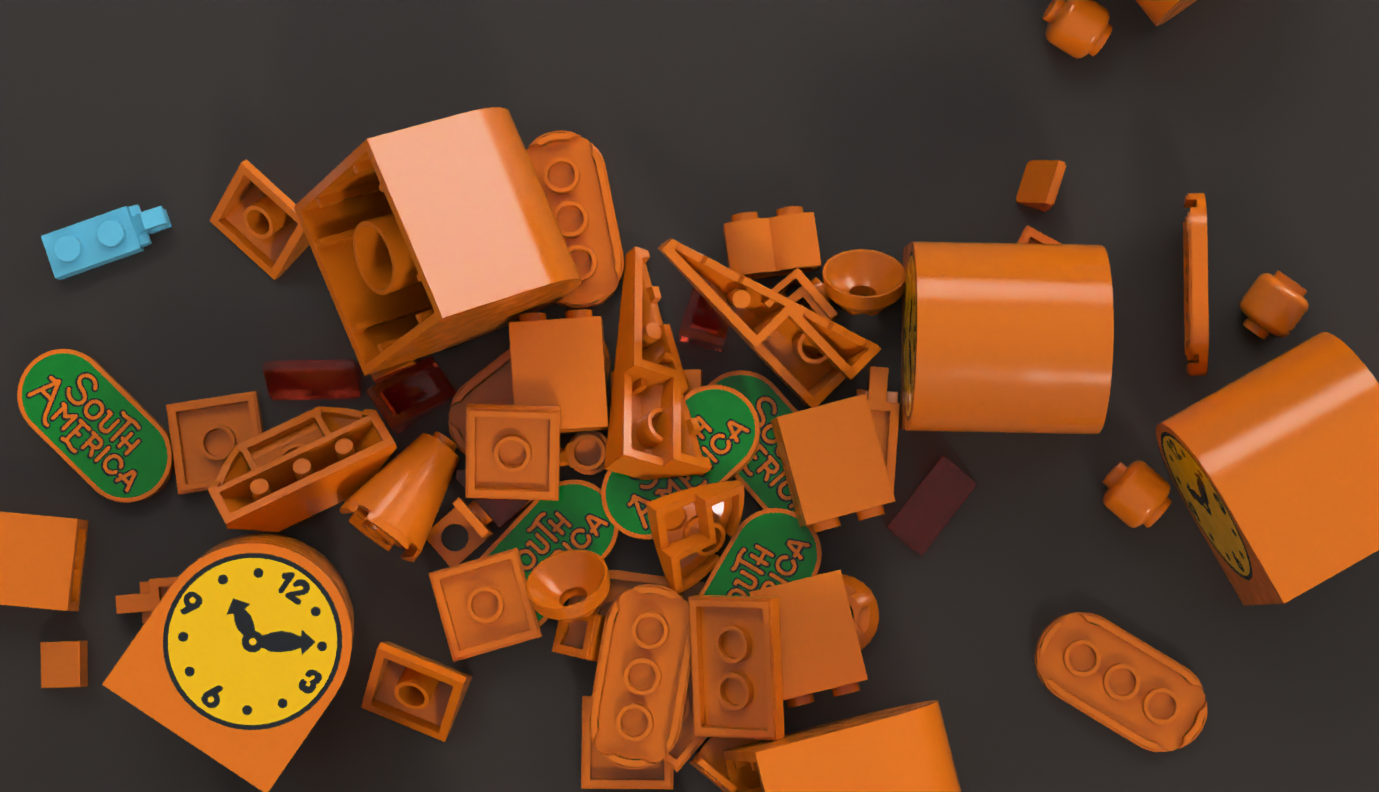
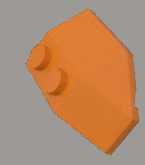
M318 406L235 445L222 465L216 480L212 481L207 490L227 529L280 532L348 499L380 470L397 447L376 410L364 409L363 411L349 408Z

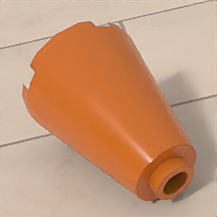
M435 431L432 436L422 433L346 499L339 511L342 514L353 513L348 521L356 529L387 551H390L393 545L405 550L400 558L414 563L422 552L460 460L454 452L457 445L440 432Z

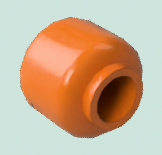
M1052 0L1042 17L1043 20L1048 22L1045 29L1046 40L1075 59L1083 58L1087 54L1095 56L1106 43L1113 29V26L1109 24L1110 15L1107 8L1095 0Z
M1279 270L1274 275L1269 273L1261 274L1240 300L1239 308L1248 317L1243 325L1263 340H1266L1269 334L1278 338L1287 337L1308 311L1309 303L1304 298L1308 291Z
M1142 460L1133 461L1127 467L1122 462H1119L1102 481L1108 487L1103 495L1104 505L1131 528H1137L1142 524L1147 528L1151 527L1172 503L1168 498L1170 493L1169 483Z

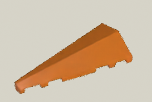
M672 238L658 247L662 254L794 395L809 408L818 406L845 378L852 380L881 350L874 342L859 336Z
M635 246L625 255L604 469L641 480L705 474L711 470L709 457L702 456L696 436L701 430L697 418H691L688 406L683 398L688 385L670 324H664L658 302L662 296L659 286H652L646 265L650 258L649 252Z

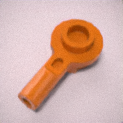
M586 431L575 434L566 447L560 448V467L569 465L575 471L584 475H595L602 472L605 466L607 438L598 431Z

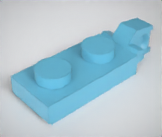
M137 204L129 207L124 206L42 235L41 238L54 277L57 280H62L145 251L144 247L152 244L150 234L170 228L172 225L166 209H163L162 206L141 212L140 206Z

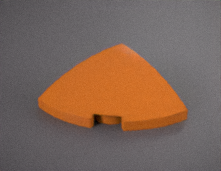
M724 481L692 487L646 503L651 532L661 566L669 587L678 594L694 586L715 567L720 559L715 553L723 546L726 533L731 537L735 536L744 507V484L741 481Z

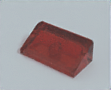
M353 359L265 361L263 363V373L268 393L273 400L357 399L361 395V366Z
M942 455L885 529L922 556L977 483L952 461Z

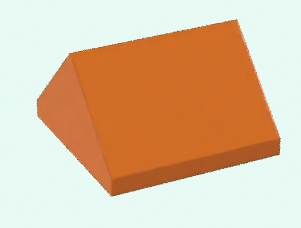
M247 159L241 162L209 221L274 280L278 279L309 246V242L294 209L296 204Z
M380 642L361 708L445 742L473 676L392 642Z

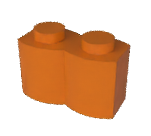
M802 206L779 208L776 210V216L770 218H758V212L737 213L731 216L732 222L723 224L728 268L752 280L774 276H788L797 267L803 273L819 271L822 266L814 212H803Z

